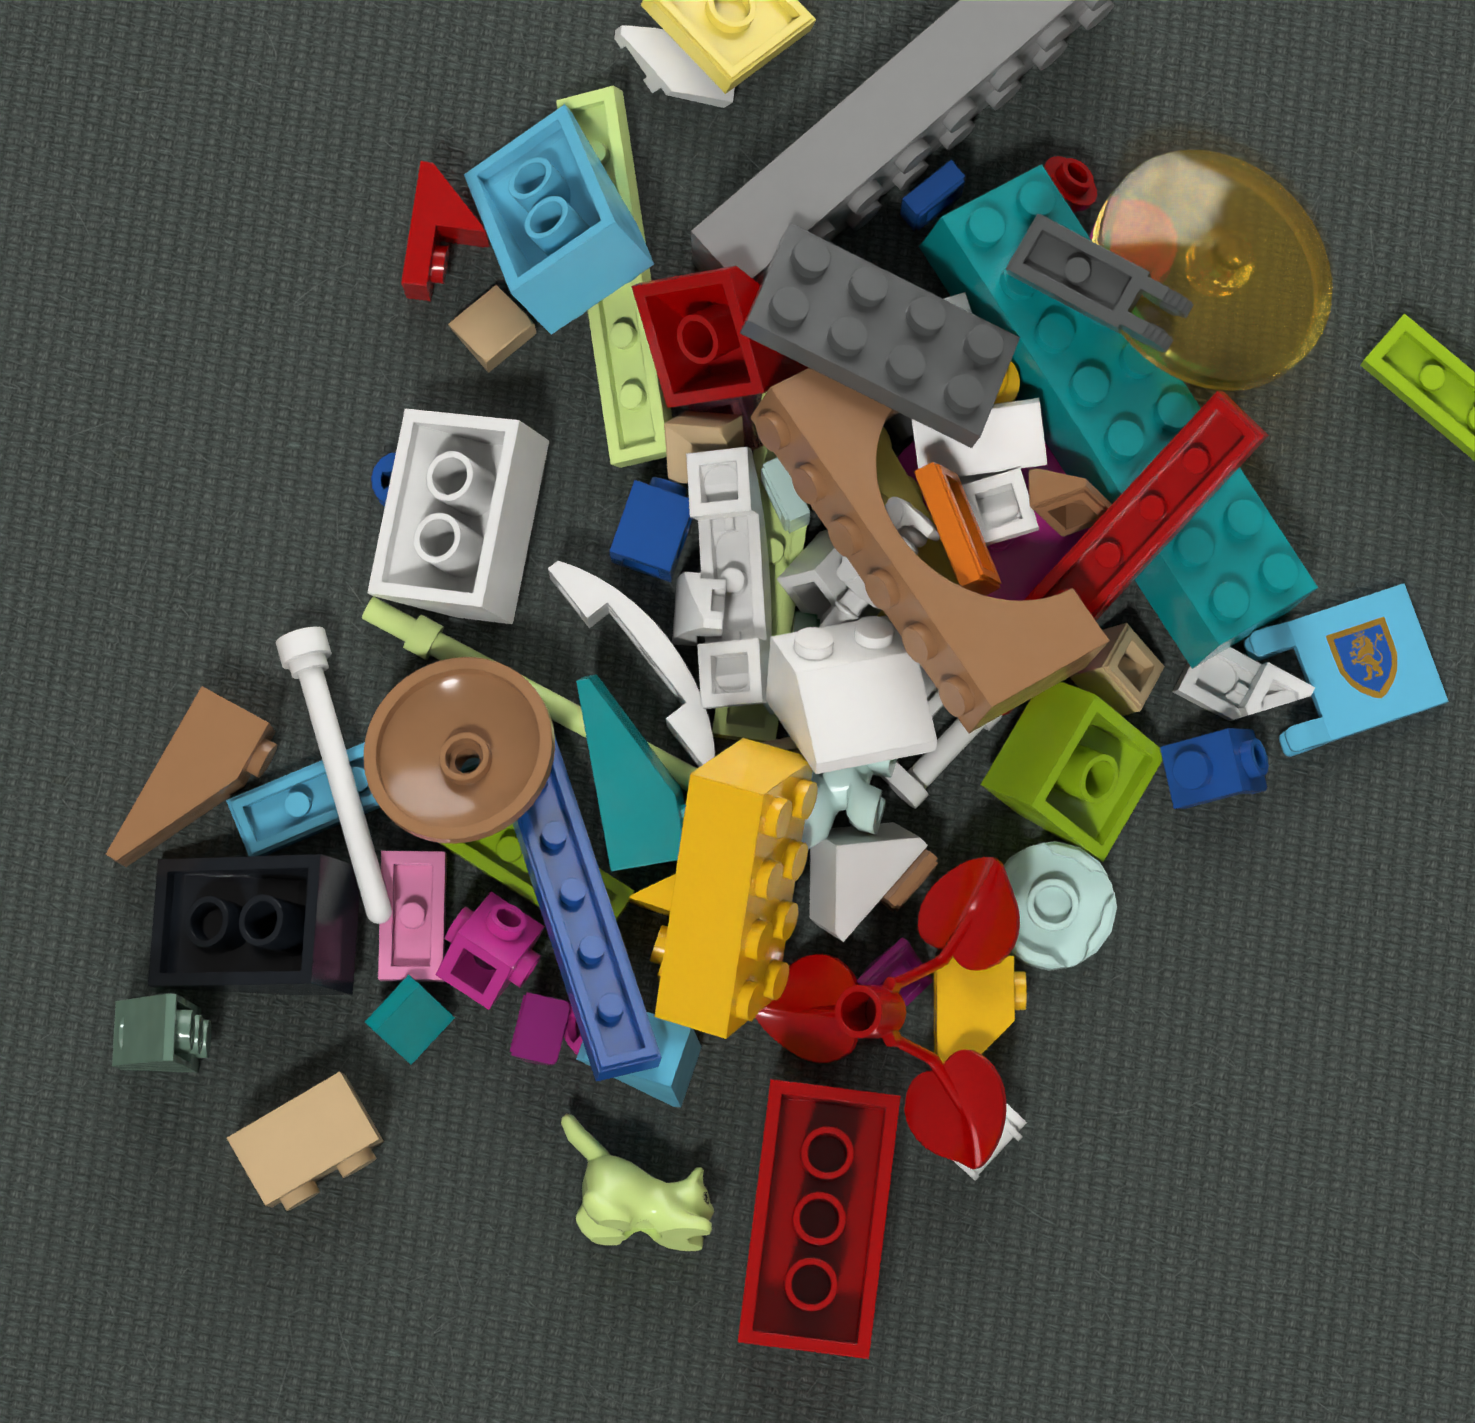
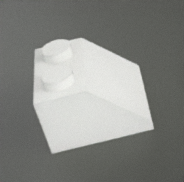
M887 615L881 617L868 616L858 621L820 628L807 627L798 632L771 636L766 701L815 774L936 751L937 737L920 664L908 655L903 646L901 635Z

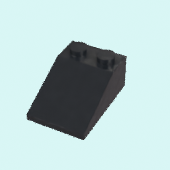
M321 854L158 859L148 986L165 989L279 995H353L360 890L352 864Z

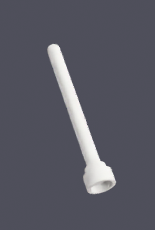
M323 627L298 629L276 640L277 650L282 667L290 670L292 678L300 680L366 915L371 922L382 924L391 917L392 908L324 671L329 668L327 659L332 654Z

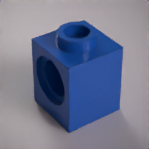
M652 477L650 484L634 480L610 548L611 562L672 582L694 519L690 517L689 498L685 497L687 489L677 483L657 477Z

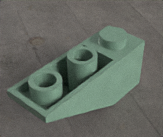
M160 994L116 1001L112 1066L120 1070L198 1073L199 1058H209L211 1021L203 1019L201 1015L202 1008L178 994Z

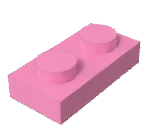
M381 851V873L391 904L392 914L388 921L379 924L378 980L402 982L410 975L416 982H444L435 974L445 957L447 853L444 851Z

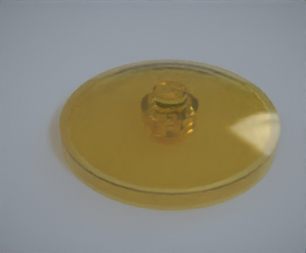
M1179 150L1164 153L1140 164L1124 178L1103 204L1095 223L1092 242L1149 271L1152 279L1178 292L1194 304L1188 316L1182 318L1165 312L1143 295L1140 297L1132 314L1149 323L1160 326L1174 339L1166 353L1157 351L1139 342L1121 330L1120 333L1132 347L1159 369L1184 382L1203 388L1227 391L1247 390L1260 387L1283 376L1316 345L1327 324L1332 302V276L1326 249L1316 227L1303 207L1280 183L1265 172L1245 161L1223 153L1207 150Z

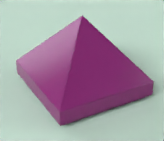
M902 937L868 965L858 978L857 983L859 985H883L887 977H897L921 965L922 962L910 943ZM930 975L901 988L899 993L906 1007L933 982Z

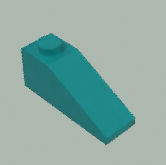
M598 675L584 676L576 680L610 870L617 871L678 860L686 807L682 788Z

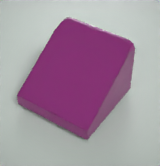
M526 992V995H523L509 1051L511 1056L528 1063L555 1065L565 1033L570 1003Z

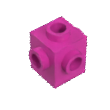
M490 892L475 912L465 906L453 921L444 938L451 945L435 975L489 1010L511 982L521 988L527 981L541 958V955L532 949L545 926L523 913L518 907Z

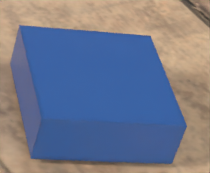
M950 160L902 198L901 217L913 231L916 229L919 231L962 197L965 175Z

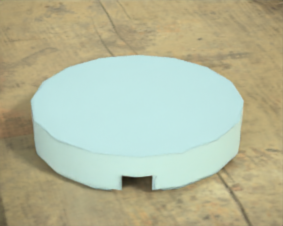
M1057 841L1029 846L1011 856L1004 864L1018 904L1020 929L1018 939L1010 954L1024 965L1048 971L1074 967L1094 955L1112 932L1117 910L1112 883L1101 863L1080 847Z

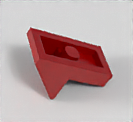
M420 161L401 284L406 298L431 301L434 283L444 284L447 275L449 247L441 246V241L478 247H490L484 227L434 163Z

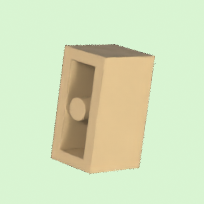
M342 1072L336 1073L227 1137L264 1205L274 1207L282 1203L286 1211L303 1204L320 1193L315 1182L338 1169L341 1176L345 1178L375 1161L377 1158L372 1149L384 1142L350 1081Z

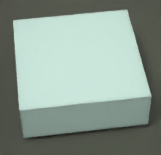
M775 458L764 463L761 469V482L784 530H788L791 533L809 525L810 510L796 493L792 478L780 460Z

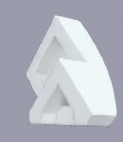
M622 25L615 30V41L621 49L626 46L647 76L643 81L652 93L662 88L668 96L725 108L733 103L735 87L725 94L664 29Z
M683 572L680 574L676 583L673 645L697 646L698 636L722 638L726 580L701 578V573Z
M1229 647L1193 669L1187 662L1172 692L1228 721H1232L1310 697L1315 687L1269 662L1261 664Z

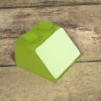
M1059 682L1031 698L980 785L1017 814L1070 845L1080 847L1095 859L1104 862L1163 759L1160 747L1096 694L1064 682Z

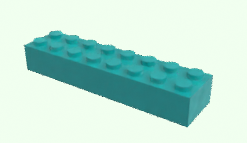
M1041 164L942 216L919 248L950 296L965 292L972 314L1020 337L1011 362L1017 368L1020 378L1017 395L1018 401L1039 398L1044 440L1066 475L1087 479L1113 504L1201 407L1164 352L1162 353L1139 342L1123 330L1119 334L1007 274L1006 267L1037 214H1041L1091 241ZM1134 308L1132 314L1142 319L1137 309ZM1240 467L1135 579V582L1192 669L1251 635L1254 631L1263 628L1290 612L1318 588Z

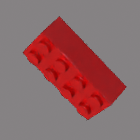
M770 1079L737 1342L869 1359L901 1096Z

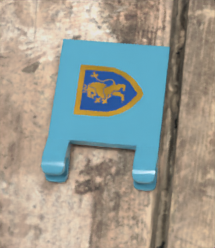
M1404 583L1289 622L1254 631L1244 641L1248 657L1257 662L1294 648L1306 683L1315 687L1311 697L1319 718L1293 725L1279 735V742L1283 753L1288 757L1449 702Z

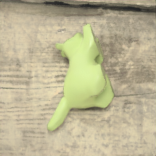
M566 1113L562 1117L561 1124L568 1141L588 1160L582 1182V1204L576 1214V1223L587 1238L600 1245H619L633 1233L642 1231L648 1234L655 1242L669 1249L679 1251L702 1250L704 1241L702 1236L709 1235L712 1230V1223L709 1220L713 1216L714 1208L710 1203L708 1191L703 1184L704 1170L701 1167H696L684 1180L671 1183L663 1182L650 1176L632 1162L610 1155L606 1148L587 1132L573 1115Z

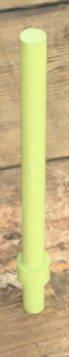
M374 596L369 601L362 615L363 620L405 641L404 649L425 660L431 655L440 661L459 657H477L495 661L442 633L444 626L422 614L416 619ZM523 676L536 689L544 701L551 720L586 738L581 706ZM647 742L679 786L688 792L690 773L698 768Z

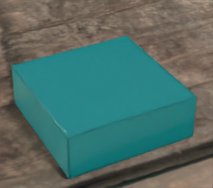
M408 975L370 1015L365 1023L412 1065L455 1017Z

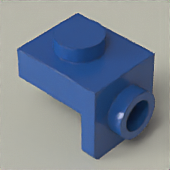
M1227 728L1160 747L1174 809H1186L1239 794H1255L1267 790L1265 775L1269 767L1268 757L1263 744L1256 738L1252 729Z

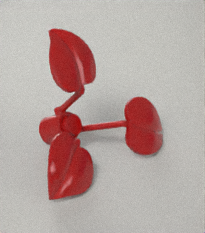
M981 857L966 861L942 876L928 891L918 914V931L921 938L927 944L943 949L934 959L897 977H887L883 985H859L852 970L840 959L824 954L808 955L789 965L788 980L781 997L778 1000L771 1001L755 1017L762 1028L775 1041L790 1052L808 1061L817 1063L835 1062L846 1057L854 1050L858 1038H882L886 1046L897 1047L926 1062L932 1071H926L916 1076L906 1093L904 1111L907 1124L915 1138L926 1149L941 1157L959 1162L970 1169H978L984 1166L1001 1139L1007 1111L1005 1087L1001 1076L995 1066L985 1056L975 1050H959L953 1053L943 1064L937 1054L901 1036L899 1030L905 1022L906 1005L899 992L901 988L945 967L953 957L965 969L982 971L1000 964L1009 956L1018 939L1020 914L1003 863L995 857Z

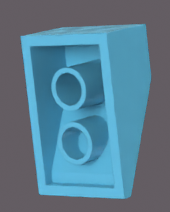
M565 104L464 174L510 293L551 335L654 265L636 221L574 115Z

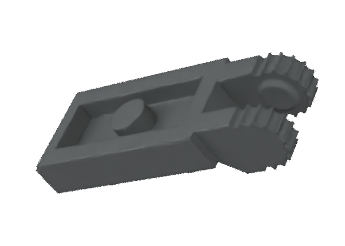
M1041 214L1036 215L1006 267L1007 274L1119 334L1123 330L1132 338L1162 353L1168 351L1174 339L1160 326L1149 323L1132 314L1140 297L1143 295L1165 312L1182 318H1186L1194 306L1188 298L1152 279L1149 271Z

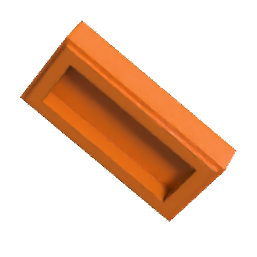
M935 462L915 470V476L959 585L985 596L1000 589L1001 580L958 474Z

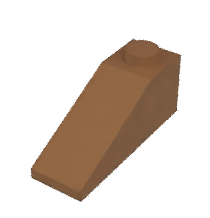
M202 686L106 855L120 865L128 867L244 788L251 775L260 778L268 768L277 750V744L271 741L276 731L270 723Z

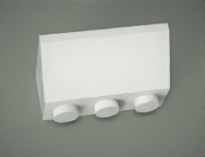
M405 409L367 593L382 599L452 617L513 624L549 440L520 420Z

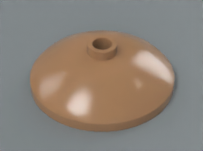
M477 657L441 660L416 670L404 678L380 703L373 715L365 738V776L370 791L381 809L395 824L408 833L438 843L455 844L480 840L513 824L533 805L541 794L554 761V727L550 713L536 689L521 674L499 662ZM468 759H480L479 765L474 771L470 773L461 772L463 764Z

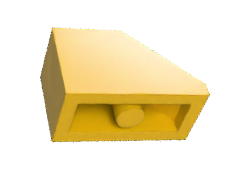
M1008 956L1000 964L982 971L965 969L953 957L948 965L933 972L934 1053L940 1057L943 1064L953 1053L959 1050L970 1049L983 1054L1015 1021V1010H1026V972L1014 971V956Z

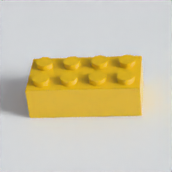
M742 738L690 773L654 1017L727 1039L747 1021H752L758 1012L771 1001L778 1000L781 997L789 975V965L783 962L785 943L792 935L798 918V905L792 902L795 881L801 876L808 856V846L802 842L804 824L814 809L818 792L817 783L811 781L813 770L802 754Z

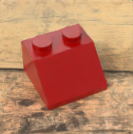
M737 266L641 282L631 286L667 408L766 393L770 387L808 369L807 366L740 334L760 284Z

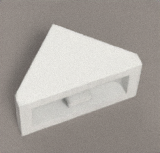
M894 822L881 823L877 835L861 832L854 826L831 828L828 838L810 848L809 918L817 926L844 942L928 845L919 836Z

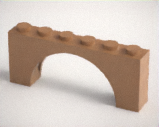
M811 368L770 387L750 417L756 426L760 441L768 450L774 452L791 476L798 496L805 503L811 505L827 528L834 548L842 556L847 557L865 583L866 592L872 603L883 610L901 635L903 646L908 655L915 662L921 664L939 690V696L944 707L950 714L959 719L968 734L1083 670L1107 645L1109 639L1073 588L1061 594L1043 599L1021 601L997 599L975 593L949 581L934 571L913 552L900 536L888 515L880 494L876 470L877 445L882 427L887 420L899 412Z

